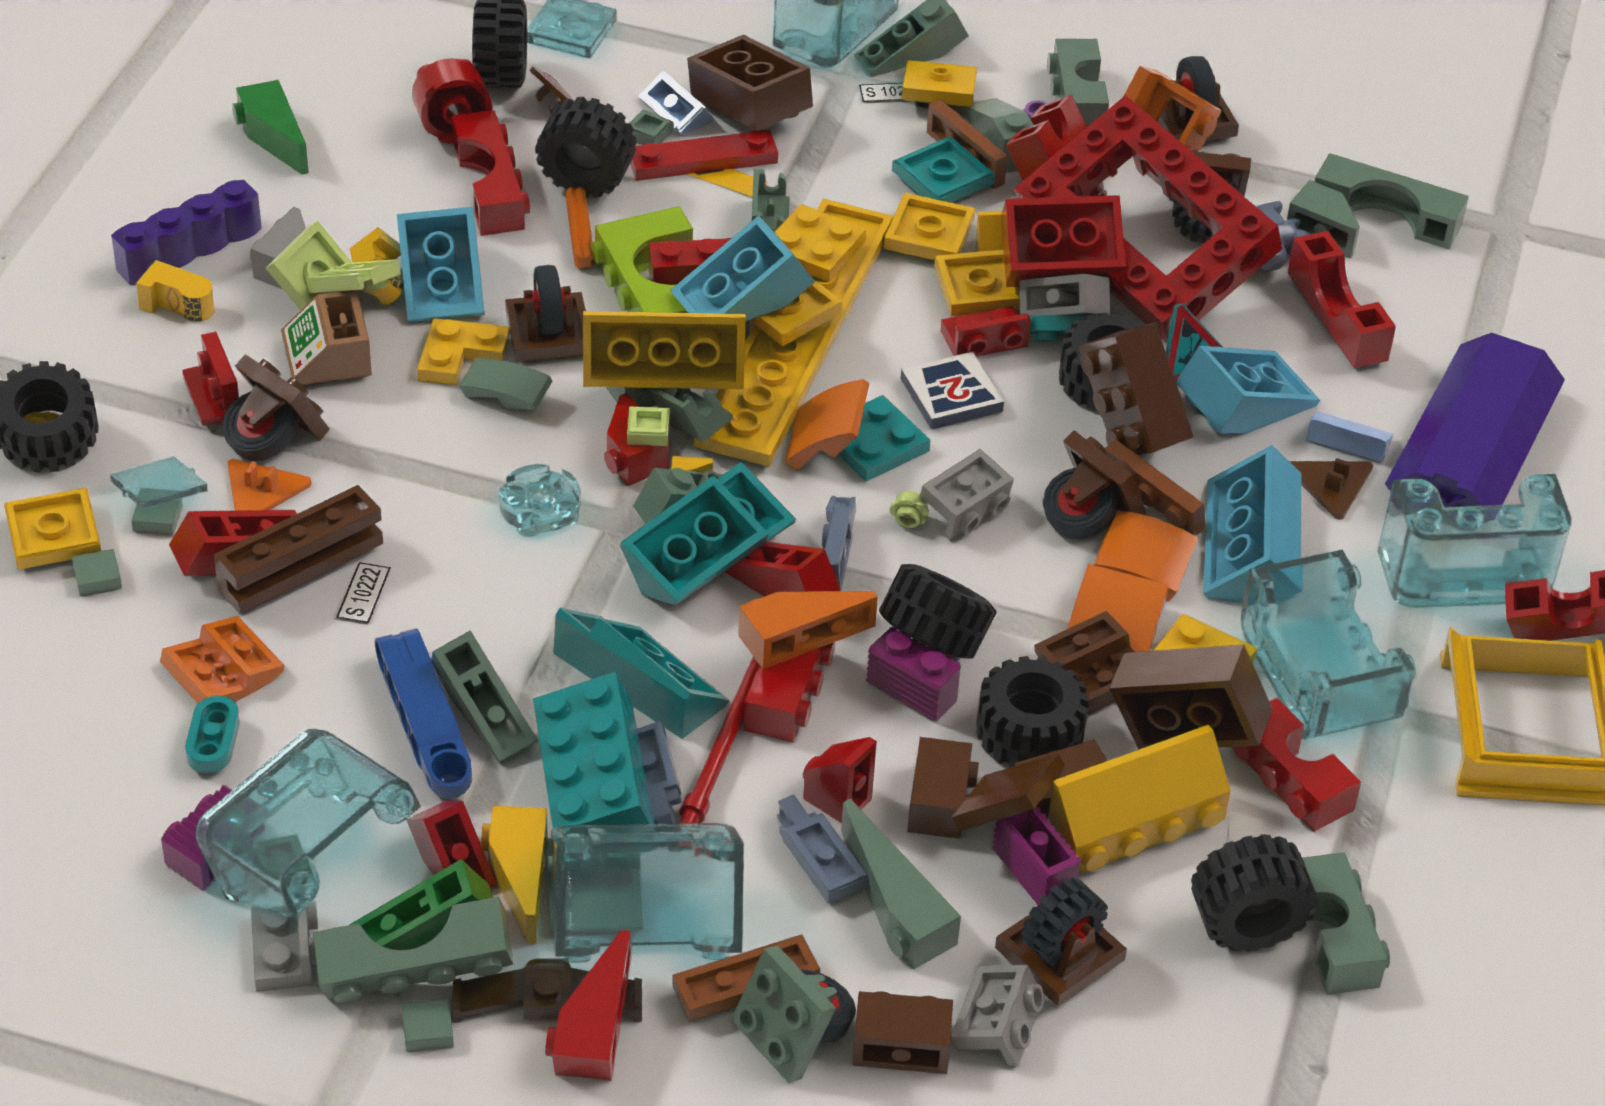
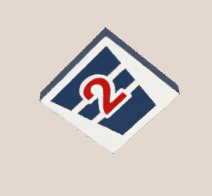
M973 352L901 368L900 379L930 429L1003 412L1004 400Z

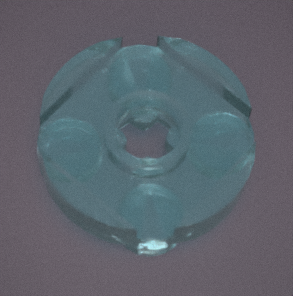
M545 464L523 466L512 471L506 477V484L502 488L500 486V512L509 524L515 526L517 532L524 537H533L539 533L555 531L565 526H571L578 521L581 506V488L577 479L564 469H562V474L549 471V465ZM540 495L542 499L546 500L536 501L533 500V497Z

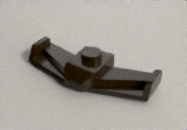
M536 958L528 961L523 969L464 981L461 978L453 980L452 1021L460 1023L461 1018L522 1005L524 1019H558L560 1009L589 971L571 968L569 961L562 958ZM634 977V980L628 979L622 1014L634 1017V1022L642 1021V979Z

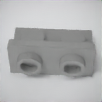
M979 449L922 485L920 496L948 521L944 535L951 541L962 533H971L982 520L991 514H1000L1010 502L1009 494L1014 478L983 450Z
M305 885L296 886L297 902L251 906L256 992L313 986L312 967L317 966L314 938L310 939L309 930L318 929L316 901L307 902Z
M977 966L951 1034V1039L957 1050L1000 1049L1008 1066H1019L1024 1050L1030 1044L1031 1031L1037 1014L1044 1005L1043 989L1041 985L1037 984L1029 966Z

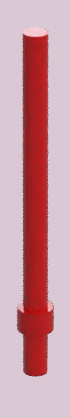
M754 657L750 661L692 793H688L685 796L679 809L681 818L672 836V841L678 846H688L697 824L704 821L710 808L708 799L744 720V702L759 667V663Z

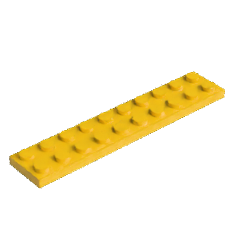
M823 199L817 209L818 211L866 229V241L829 282L810 275L815 281L842 301V314L784 346L780 345L754 324L745 341L744 389H719L716 394L722 407L731 412L734 419L704 442L694 438V447L770 467L798 409L801 407L884 245V237L894 216L832 200Z

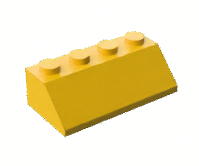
M583 311V387L744 389L746 314Z
M1209 725L1053 781L1048 820H1051L1050 825L1056 826V832H1061L1060 838L1066 839L1065 844L1071 845L1070 850L1076 851V856L1081 857L1079 874L1098 870L1105 864L1126 856H1136L1147 848L1163 842L1176 841L1187 833L1201 828H1211L1220 821L1225 820L1231 790L1214 731Z

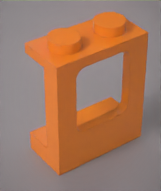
M1143 66L1138 67L1124 96H1128L1157 122L1171 99H1175L1194 111L1179 139L1188 149L1201 150L1207 137L1216 129L1217 119L1222 111L1158 70Z

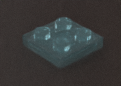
M547 0L527 28V43L590 59L617 21V9L583 0Z

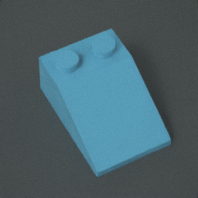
M473 207L397 214L408 323L432 321L433 318L452 319L485 315Z
M758 215L670 291L688 313L746 314V321L786 307L815 281L794 254Z
M1199 346L1176 381L1177 385L1186 394V400L1199 408L1207 417L1209 426L1221 434H1247L1316 407L1320 402V399L1276 351Z

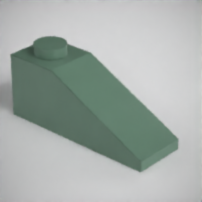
M997 98L973 102L971 107L963 106V111L971 125L1008 155L1006 173L1018 171L1006 144L1018 131L1034 126L1027 113Z
M471 630L432 652L431 661L440 682L453 703L499 764L538 742V739Z

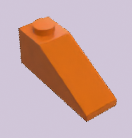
M874 591L775 592L739 606L738 636L762 669H766L875 627L878 596Z

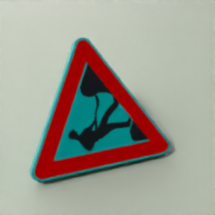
M1176 304L1174 306L1165 351L1175 382L1199 346L1223 347L1184 304Z

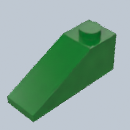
M274 80L237 87V103H232L236 125L242 124L247 137L300 174L309 173L306 142L280 81Z
M461 859L349 925L360 923L369 938L382 947L392 950H411L427 944L442 931L448 921L452 905L493 898L489 884Z

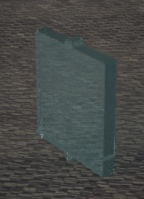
M175 456L110 474V481L122 491V496L129 497L142 509L208 491L207 483L195 474V469L188 468Z

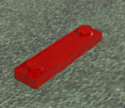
M754 130L747 133L656 144L647 143L635 146L636 152L630 165L635 180L639 181L723 169L778 163V149L770 130Z

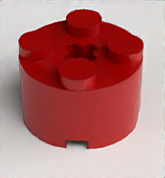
M442 59L423 65L418 69L417 78L412 88L413 102L424 129L429 134L431 133L437 137L439 141L453 144L452 115L493 110L490 95L481 75L469 60Z

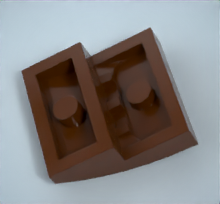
M1107 611L1034 645V650L1038 657L1047 658V662L1050 663L1058 661L1064 664V670L1072 669L1078 674L1077 681L1084 682L1087 687L1086 694L1089 695L1087 714L1115 701L1109 687L1124 653L1135 652L1130 647L1129 634Z

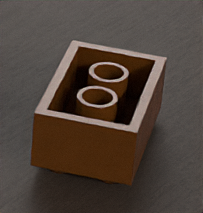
M744 34L687 58L691 95L698 101L748 126L752 130H766L772 124L786 118L796 117L800 112L813 107L810 67Z
M1156 322L1122 330L1078 346L1081 353V367L1089 377L1094 392L1093 402L1095 408L1102 416L1108 445L1116 439L1135 454L1142 455L1159 451L1194 437Z
M1244 644L1124 653L1109 687L1138 750L1209 725L1214 731L1218 748L1257 746L1261 742L1273 710Z

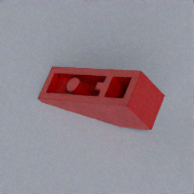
M295 510L188 511L170 541L169 546L184 576L216 575L213 554L297 513Z
M766 542L724 571L764 597L775 592L841 591L826 550L820 548Z
M621 930L560 1009L557 1028H548L545 1055L553 1058L555 1075L612 1081L633 952L631 931Z

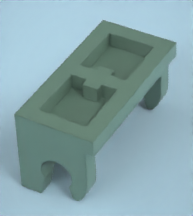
M754 169L752 221L759 215L771 230L775 232L789 217L790 196H786V177L783 173H780L778 185L769 187L765 184L766 175L764 169Z
M648 388L659 408H670L669 424L702 442L734 419L731 412L724 409L718 398L708 391L703 392V398L692 392L690 388H677L674 396L667 394L664 388Z

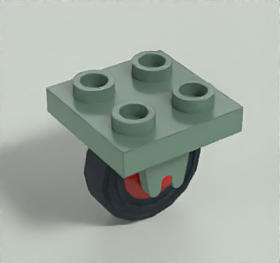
M777 945L763 950L731 1020L789 1083L802 1079L819 1043L835 1042L845 1036L855 1017L856 1008L854 1000L847 989L836 980L820 972L806 969L800 970Z

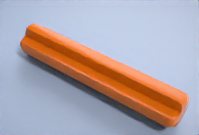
M580 186L576 189L570 187L566 191V205L574 265L579 269L584 267L590 269L595 264L593 260L595 256L590 246L593 241L586 191Z

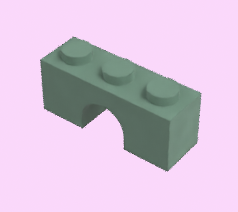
M1055 39L1054 53H1048L1047 72L1052 74L1051 95L1055 96V100L1072 94L1088 127L1109 108L1105 81H1098L1101 65L1098 40Z
M1345 852L1303 857L1318 898V906L1314 908L1316 913L1308 921H1323L1335 927L1320 930L1313 957L1326 994L1380 988L1384 970L1390 965V953L1387 943L1384 940L1380 941L1376 932L1374 910L1370 904H1365L1361 894L1362 885L1358 871L1356 869L1352 870Z

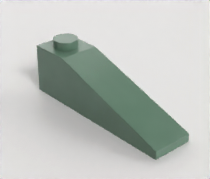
M851 799L843 802L841 832L848 849L867 873L868 884L865 890L891 951L896 956H902L913 969H916L958 945L961 915Z

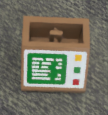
M357 290L317 294L281 329L291 377L302 385L372 375L369 337Z

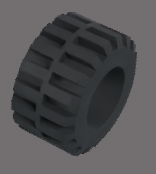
M477 0L475 3L472 30V64L480 73L485 87L521 88L525 81L527 66V8L524 0Z
M577 97L575 101L570 98L564 100L562 105L558 104L554 108L535 146V153L538 154L536 161L539 166L544 167L542 173L546 178L551 177L553 179L552 184L558 188L561 186L566 191L570 187L575 189L579 186L586 191V198L590 194L595 198L602 197L604 192L610 194L616 186H619L636 152L637 139L636 136L632 135L634 129L631 123H625L626 117L621 112L616 113L613 110L614 106L608 103L606 105L601 104L599 99L591 98L590 101H587L585 97Z
M1107 312L1099 313L1098 316L1090 314L1084 316L1083 321L1076 320L1073 322L1071 328H1067L1064 335L1059 368L1060 385L1064 386L1063 391L1066 395L1074 396L1073 401L1079 405L1086 404L1088 409L1096 410L1093 402L1094 392L1089 377L1081 367V353L1078 346L1122 330L1146 324H1139L1138 319L1133 317L1126 318L1124 314L1115 313V315H1108Z
M39 361V366L31 367V363L22 365L23 370L19 372L13 369L7 373L8 380H0V449H3L4 456L9 461L15 459L16 466L22 469L27 465H31L33 472H41L42 467H49L50 472L59 471L58 465L65 463L66 467L69 468L75 465L74 459L76 457L83 459L88 454L87 447L94 446L96 442L95 433H98L99 430L93 392L90 390V384L86 378L81 379L80 372L74 368L67 371L65 364L57 362L55 366H49L48 361ZM57 411L62 413L58 418L45 423H34L23 419L25 415L33 412Z
M901 564L879 608V613L899 631L940 652L964 659H973L997 613L992 604L978 593L944 575L916 564Z
M1028 656L1019 657V661L1016 662L1011 659L1002 662V668L996 666L989 671V677H984L981 684L976 721V734L978 740H982L981 746L985 752H993L994 760L999 763L1006 761L1009 763L1008 767L1010 768L1015 766L1016 762L1083 743L1089 695L1086 694L1087 687L1084 682L1077 681L1078 674L1072 669L1064 670V664L1058 661L1054 663L1047 662V658L1044 657L1030 660Z
M1261 834L1258 837H1252L1251 835L1242 837L1241 840L1235 842L1230 841L1224 844V847L1214 850L1208 854V859L1201 861L1196 867L1197 872L1192 875L1191 890L1209 938L1215 940L1217 946L1221 948L1228 947L1231 951L1238 952L1246 949L1247 952L1257 951L1259 948H1269L1275 946L1276 943L1292 938L1295 932H1299L1307 926L1306 921L1313 918L1316 913L1314 908L1318 906L1317 893L1301 853L1293 842L1288 843L1286 838L1280 836L1272 838L1271 835Z

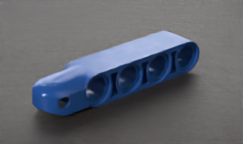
M415 628L400 632L397 635L391 634L375 638V651L382 675L419 768H422L429 787L437 796L445 799L457 798L465 794L472 783L471 759L419 630Z

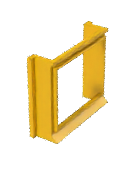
M1449 627L1444 650L1440 652L1441 668H1451L1462 751V760L1455 781L1456 795L1462 797L1605 805V657L1602 640L1595 639L1594 643L1467 636L1460 635ZM1475 670L1588 677L1601 758L1486 751Z

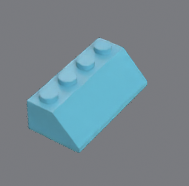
M1273 445L1207 480L1203 594L1208 599L1268 605L1301 588L1302 473Z

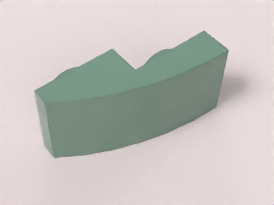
M476 358L459 387L466 397L498 398L504 409L536 410L553 381L549 375L523 365L496 359Z

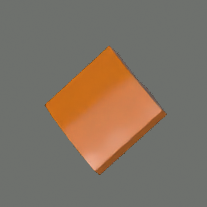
M864 379L843 383L823 391L804 403L796 414L785 463L798 471L820 450L834 458L858 437L870 383Z
M1117 510L1108 526L1093 565L1169 584L1166 600L1170 601L1179 589L1198 537L1162 520L1143 514Z
M1088 564L1067 629L1107 611L1129 634L1130 647L1135 652L1151 651L1157 625L1167 599L1169 584Z
M239 616L202 625L199 639L162 648L160 663L197 703L211 696H225L236 702L274 680L283 673L285 667Z

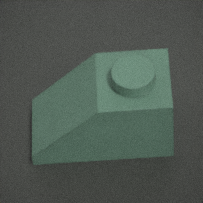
M1309 180L1290 202L1287 220L1299 219L1301 223L1296 229L1305 230L1310 234L1328 231L1345 254V257L1351 259L1354 256L1360 225L1343 193Z

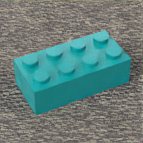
M616 671L533 698L553 833L565 853L580 852V858H585V850H589V856L595 857L598 856V850L603 849V854L608 851H614L656 837L633 704Z

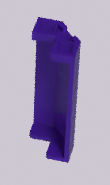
M1492 332L1460 344L1385 482L1387 488L1407 514L1439 503L1461 533L1494 523L1565 381L1545 350Z

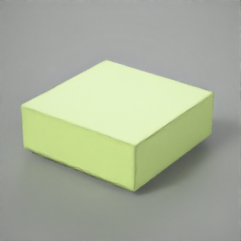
M629 407L627 445L668 446L670 408Z

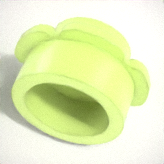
M901 492L897 495L896 501L890 505V514L895 516L896 522L902 527L915 528L918 525L925 524L928 520V503L917 492Z

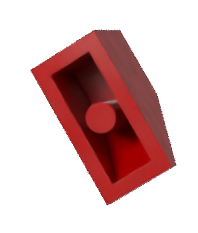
M625 393L619 396L607 431V451L604 453V460L610 472L617 474L627 486H630L648 478L653 468L669 469V439L668 446L627 445L629 407L639 406Z
M871 737L832 744L821 756H814L807 763L803 771V799L842 823L843 802L851 799L862 810L872 800L877 741Z
M444 801L406 819L422 860L433 875L462 859L489 884L490 888L497 885L463 801Z

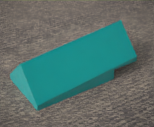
M740 462L718 479L714 475L621 541L620 547L641 594L676 605L793 525L796 518Z
M559 608L555 614L553 654L591 679L616 671L633 707L655 722L661 720L664 728L679 738L683 739L724 709L730 700L640 626L607 620L602 616L565 608Z

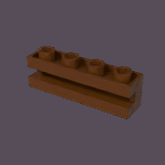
M356 485L213 554L218 590L237 612L242 614L382 545L383 532L375 525V523L382 520L381 508L359 485Z

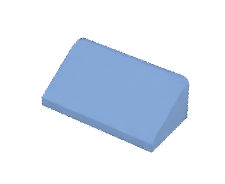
M664 71L639 95L640 99L658 115L674 121V129L681 135L705 126L714 120L713 116L698 100Z
M1318 411L1310 420L1306 440L1374 461L1383 462L1394 434Z

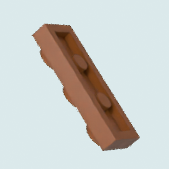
M941 99L930 103L927 133L936 141L951 136L995 174L994 184L990 186L992 189L1004 185L1008 155Z
M1116 439L1105 447L1107 456L1114 461L1118 458L1122 459L1134 470L1136 474L1134 481L1143 492L1141 499L1145 506H1153L1165 515L1170 524L1183 528L1194 536H1197L1206 527L1204 503Z
M803 935L794 936L673 974L672 987L689 1022L737 1007L765 948L778 945L800 970L806 969L820 972V967Z

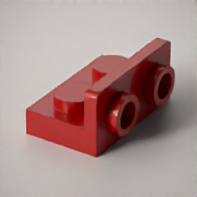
M1009 306L941 319L940 331L953 356L973 352L975 356H982L1028 347L1031 319L1027 313L1018 315L1015 308Z
M216 331L201 335L203 351L197 352L199 366L182 370L183 380L203 426L223 422L224 415L230 405L239 398L236 377Z

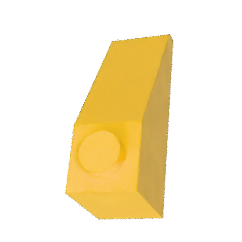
M493 806L491 824L483 823L481 846L483 851H489V863L492 873L526 943L536 944L548 842L547 808Z

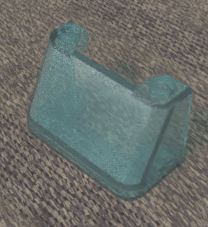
M307 729L210 808L198 822L196 839L226 900L295 918L315 899L318 893L320 878L312 861L318 854L372 808L381 821L388 824H400L417 811L421 805L413 788L407 781L336 735L321 729Z
M719 823L568 825L555 827L551 830L555 957H563L564 961L570 963L588 962L591 960V955L600 952V946H609L621 930L631 931L632 946L692 944L695 950L702 952L703 958L710 960H721L730 957V953H742L744 842L735 827Z

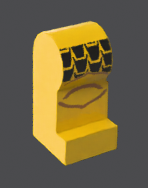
M379 227L349 248L352 263L393 260L401 256L400 244ZM398 275L387 279L388 286L373 291L361 290L374 295L380 304L389 305L402 293L404 281Z
M155 260L136 283L139 309L154 313L160 307L172 312L181 313L185 319L194 322L207 320L214 314L212 283L203 276Z

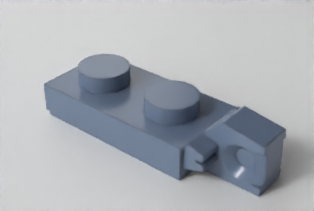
M831 496L826 507V519L830 524H824L822 547L826 550L837 582L842 590L853 539L852 527L856 514V497Z
M660 720L638 728L637 732L653 818L658 824L660 833L664 834L675 830L677 827L672 806L682 803L680 797L682 793L666 731Z
M794 794L778 801L779 814H777V818L782 825L779 827V833L783 838V842L828 904L867 887V873L823 813L818 815L815 812L808 814Z

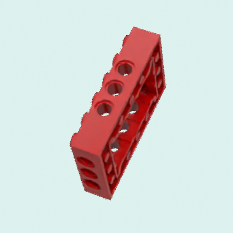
M1125 95L1016 186L1014 190L1017 198L1090 196L1089 193L1109 176L1113 178L1118 173L1117 169L1133 156L1135 167L1142 176L1147 174L1162 187L1165 196L1168 198L1172 196L1187 209L1189 217L1193 220L1197 218L1212 231L1213 236L1168 275L1159 270L1125 238L1126 268L1120 271L1095 275L1109 278L1110 293L1145 324L1156 322L1161 339L1167 343L1173 309L1176 304H1184L1200 320L1283 248L1279 228L1275 222Z

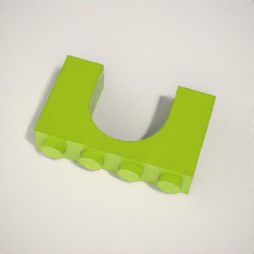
M680 206L595 225V241L591 242L590 245L595 256L593 260L596 264H601L605 281L608 287H614L617 293L618 304L622 311L688 313L670 291L676 285L659 284L641 275V273L649 269V243L693 240V227Z

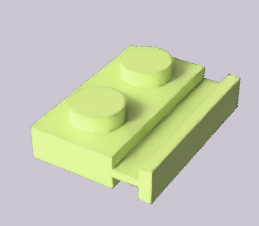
M398 259L353 262L318 273L319 276L307 277L306 282L309 293L361 289L373 291L388 286L387 279L401 275Z

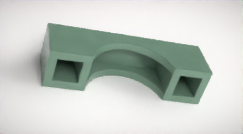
M1331 153L1328 154L1314 181L1343 193L1352 212L1367 208L1390 211L1409 223L1414 233V239L1449 250L1463 224L1469 199L1468 195Z
M499 897L452 905L448 921L442 931L427 944L411 950H392L380 946L369 938L360 923L313 932L319 986L328 1000L334 999L337 1002L356 1001L364 993L379 990L388 994L399 993L407 990L411 984L426 981L433 985L446 984L455 980L458 975L473 972L479 976L493 975L500 972L502 967L514 965L507 914Z

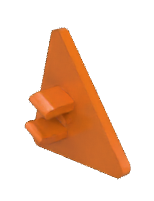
M230 459L227 462L235 510H271L312 485L310 477L279 470L274 466L267 467L258 465L254 461L250 463L237 459Z

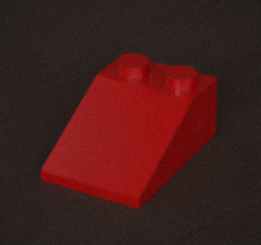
M1120 195L1005 199L1001 214L1006 287H1020V280L1078 274L1100 275L1126 268Z

